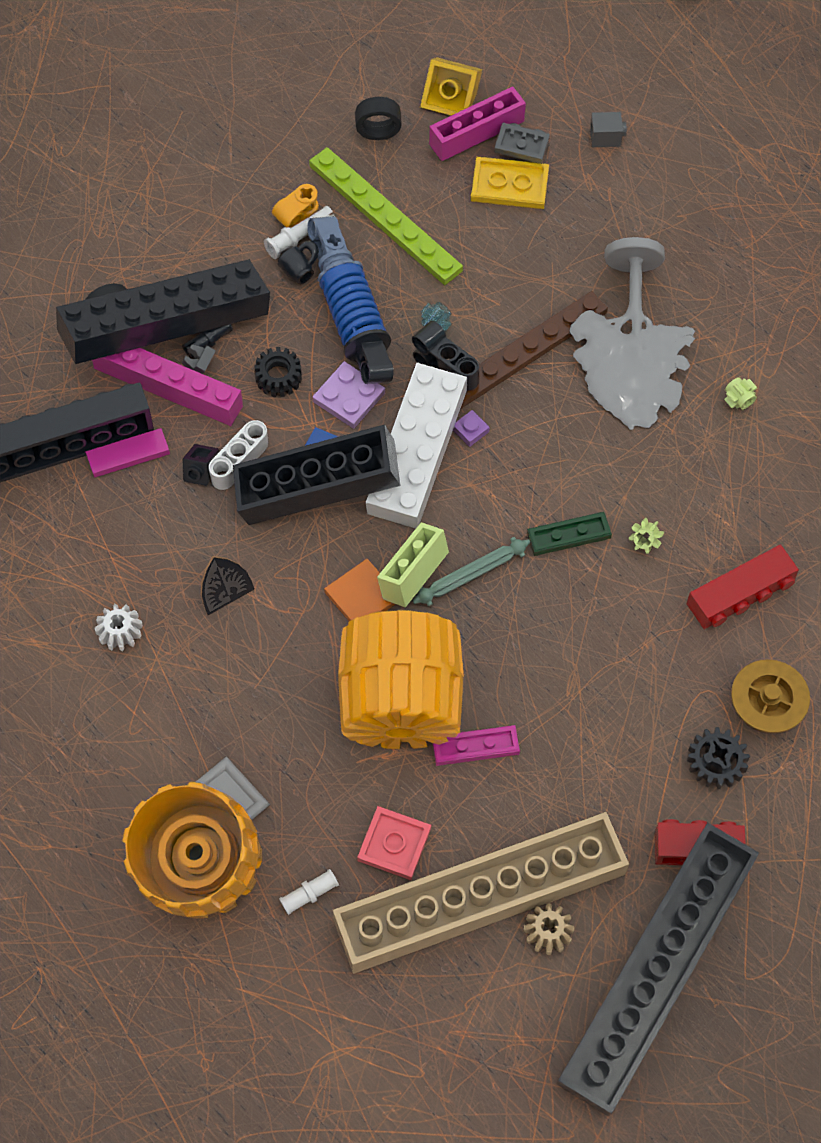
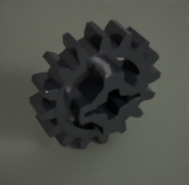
M716 727L713 734L708 729H705L703 737L698 734L695 736L694 743H690L688 749L690 754L687 756V762L693 763L690 766V772H698L697 781L704 778L707 780L706 787L709 788L713 782L716 783L717 789H721L723 783H726L729 788L732 787L734 779L738 782L741 781L742 773H746L748 769L746 762H748L750 755L743 753L747 748L746 744H738L739 735L732 738L730 737V729H727L722 734L719 727ZM705 746L706 754H703V757L700 758V750ZM736 758V766L731 770V762Z

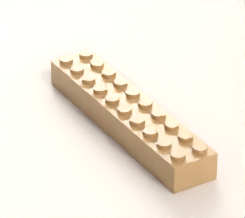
M607 812L334 909L333 920L352 972L355 974L531 910L536 906H542L626 875L629 863Z

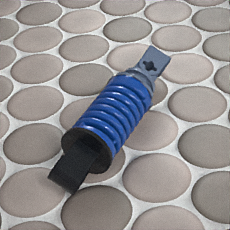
M335 216L310 218L307 224L310 240L314 241L319 248L318 266L321 271L318 276L319 286L323 290L342 345L344 346L343 352L345 357L350 361L357 362L361 378L365 384L391 382L394 376V369L386 352L391 344V337L384 327L382 318H380L381 316L371 289L368 287V281L365 279L363 265L359 261H354L352 253L347 249Z

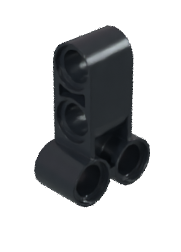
M429 321L412 337V343L416 347L413 357L417 363L467 377V390H473L478 386V361L446 338L444 329L437 322Z

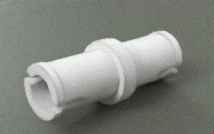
M329 869L310 882H302L300 888L279 898L289 915L310 901L311 903L316 902L317 897L339 886Z

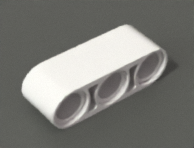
M259 420L249 421L211 460L209 473L211 483L215 488L219 490L230 488L234 484L233 465L257 459L267 449L268 434L266 425ZM255 435L261 436V437L256 438V439H255V438H251V437H253V436H255ZM238 453L244 454V455H242V456H240V457L234 456L235 454H238ZM221 471L227 472V473L224 474V475H218V474H217V473H219V472H221Z

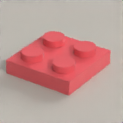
M377 806L357 861L412 881L432 825Z

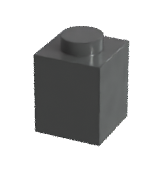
M621 112L592 113L590 122L591 146L621 147L622 137H626L627 133L626 122H622Z

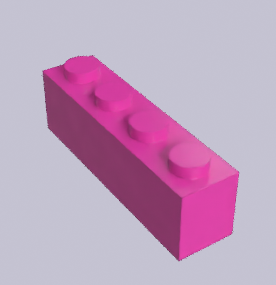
M510 87L431 125L429 145L440 160L444 161L498 135L502 123L520 124L524 122L526 102L514 87Z

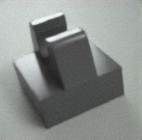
M191 345L187 352L191 353L194 359L185 356L182 364L189 369L203 374L216 350L209 346L202 348Z

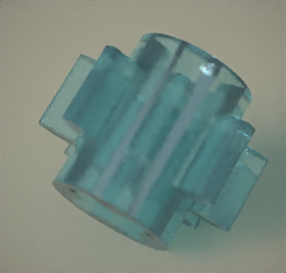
M440 302L433 305L427 303L421 311L423 314L421 316L423 318L421 324L423 326L432 320L437 322L446 332L452 324L449 318L452 315L451 311Z

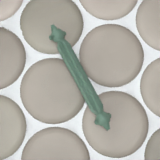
M512 537L510 539V546H502L433 582L430 588H423L422 586L417 596L412 600L413 603L431 606L433 604V597H441L508 562L514 554L520 555L521 558L524 557V552L530 544V540H520Z

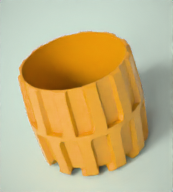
M411 610L380 611L349 621L348 625L342 630L338 670L342 734L349 740L356 741L359 744L370 747L380 744L385 749H400L402 742H409L413 749L426 748V741L440 745L449 742L447 737H457L460 733L464 672L460 631L457 629L456 624L436 614Z
M189 782L188 785L184 786L169 784L158 788V793L147 801L142 800L134 809L135 815L129 827L125 828L122 840L126 844L124 865L127 874L136 882L141 894L153 905L174 915L196 919L208 918L209 914L218 911L225 913L237 906L235 901L241 894L247 895L252 891L257 882L254 878L255 870L262 863V848L258 841L256 827L249 814L230 795L203 783ZM194 846H201L203 849V854L198 860H191L189 856L190 850Z

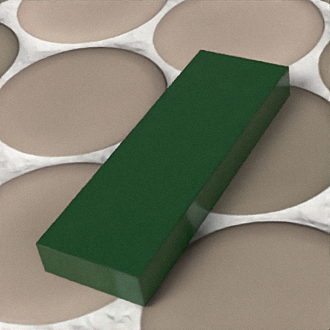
M604 511L527 529V536L530 540L534 556L611 539L612 536Z

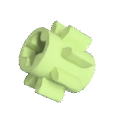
M738 377L726 386L727 397L724 400L731 408L736 407L738 409L740 407L744 410L755 402L757 397L754 391L757 387L750 379L746 380L744 378L742 380Z
M644 518L641 526L635 523L631 527L636 533L631 534L629 540H634L635 550L641 548L645 549L646 553H649L652 546L659 548L661 542L657 538L662 537L664 532L659 531L657 527L658 521L650 523L647 518ZM645 532L650 535L648 539L643 536Z

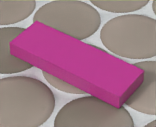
M161 428L86 451L94 478L170 454Z
M515 725L460 732L455 738L447 737L449 742L440 745L432 743L436 766L520 754Z

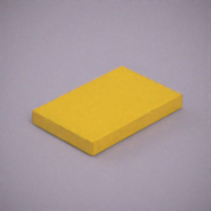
M476 157L471 202L544 209L549 164Z

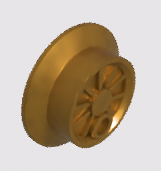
M759 660L748 664L737 674L731 689V699L736 713L747 725L765 733H781L796 727L804 719L810 705V692L802 675L790 665L777 660Z

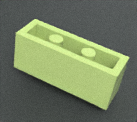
M422 522L418 525L377 577L384 600L406 608L449 553L443 529Z

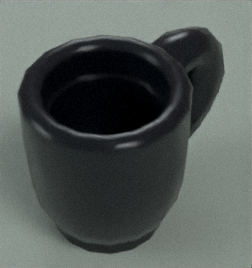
M306 241L300 247H292L280 256L278 266L292 281L300 285L304 284L314 274L312 265L318 258L319 248L314 241ZM304 249H308L310 251V261L303 253Z

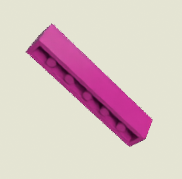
M141 348L92 360L94 369L129 384L140 382L143 390L229 426H232L243 407L240 389Z

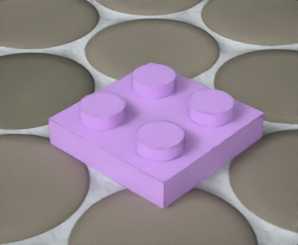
M344 361L312 398L315 404L354 429L385 394V387L378 383L365 384L361 378V372Z

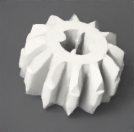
M114 604L112 611L104 608V616H97L96 619L98 625L95 628L96 635L100 636V643L102 645L107 644L111 651L117 645L121 651L124 650L125 644L134 647V639H140V629L143 627L142 621L138 619V612L135 610L130 611L127 605L119 609L118 605Z

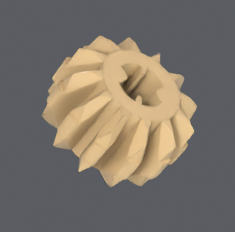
M550 903L546 904L545 911L541 907L536 906L534 909L535 915H527L526 920L529 924L524 925V932L530 935L526 941L528 944L537 942L535 946L536 952H539L543 946L546 947V954L551 955L553 946L558 952H562L564 948L563 943H571L572 938L568 934L574 932V926L568 924L571 921L569 914L561 916L563 910L561 906L555 912L552 911ZM544 925H547L548 928L554 927V932L551 933L549 930L543 931Z

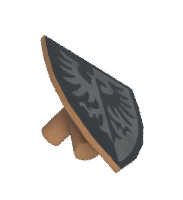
M212 556L201 581V599L207 615L255 589L248 573L237 562L217 556Z

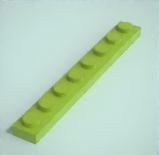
M328 147L309 160L310 167L444 286L463 272V265Z

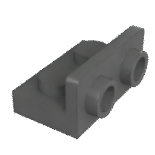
M502 123L495 145V153L542 164L545 152L549 147L550 134L539 129L523 128L515 123Z

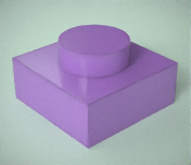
M471 410L455 422L453 431L470 447L489 433V426Z

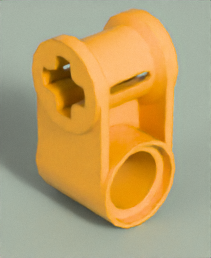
M311 184L300 185L287 197L276 203L272 209V215L286 228H292L318 211L317 189Z

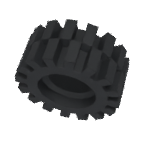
M276 347L275 352L272 351V348L267 349V355L263 351L260 354V358L257 357L256 365H254L258 388L260 390L263 389V393L266 395L271 392V397H276V393H280V397H285L284 392L286 391L289 395L292 394L293 388L297 390L302 380L299 357L296 358L294 352L290 354L287 348L284 349V352H281V347ZM274 367H284L288 370V374L281 378L271 377L268 372Z

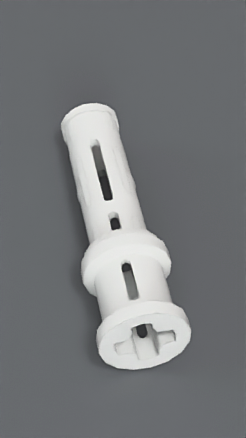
M325 206L292 228L285 227L281 229L280 234L273 238L265 239L264 246L268 254L273 259H277L285 250L297 247L298 241L308 235V220L316 217H330L329 214L332 213V210Z

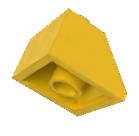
M441 58L431 59L420 107L451 116L471 107L478 91L483 69Z

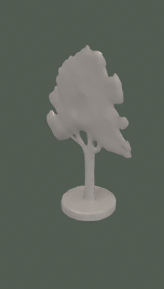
M631 237L615 240L608 244L604 250V259L607 265L619 271L630 272L629 306L626 313L618 318L606 319L592 310L585 311L571 324L570 333L575 341L587 340L584 346L575 350L573 357L582 365V369L587 371L585 382L588 384L589 393L593 394L594 399L606 411H610L627 425L630 430H633L634 426L650 428L658 419L657 411L661 405L666 407L668 412L671 413L679 405L682 384L669 379V377L677 368L686 371L690 367L687 358L684 355L677 354L685 345L690 347L691 343L695 340L693 337L695 330L688 326L677 327L661 324L654 326L652 321L644 316L642 311V272L653 270L662 265L665 260V249L662 244L652 239ZM628 320H632L631 333H622L620 330L622 325ZM642 322H645L646 329L642 328Z

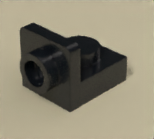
M194 444L182 458L183 480L188 483L207 486L210 482L209 464L219 453V448Z

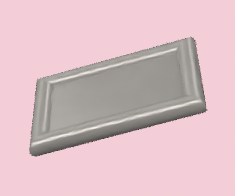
M227 756L195 781L230 795L247 811L251 820L270 805ZM194 846L190 850L189 856L191 860H198L202 856V847Z

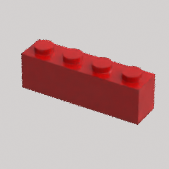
M780 544L691 591L686 604L703 629L712 625L717 627L723 624L730 615L734 613L740 615L748 610L751 604L757 601L759 603L766 601L773 595V592L779 589L784 591L790 588L795 583L799 569Z

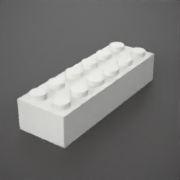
M416 363L391 432L395 441L401 486L369 494L366 500L367 514L415 529L418 527L467 391V377Z

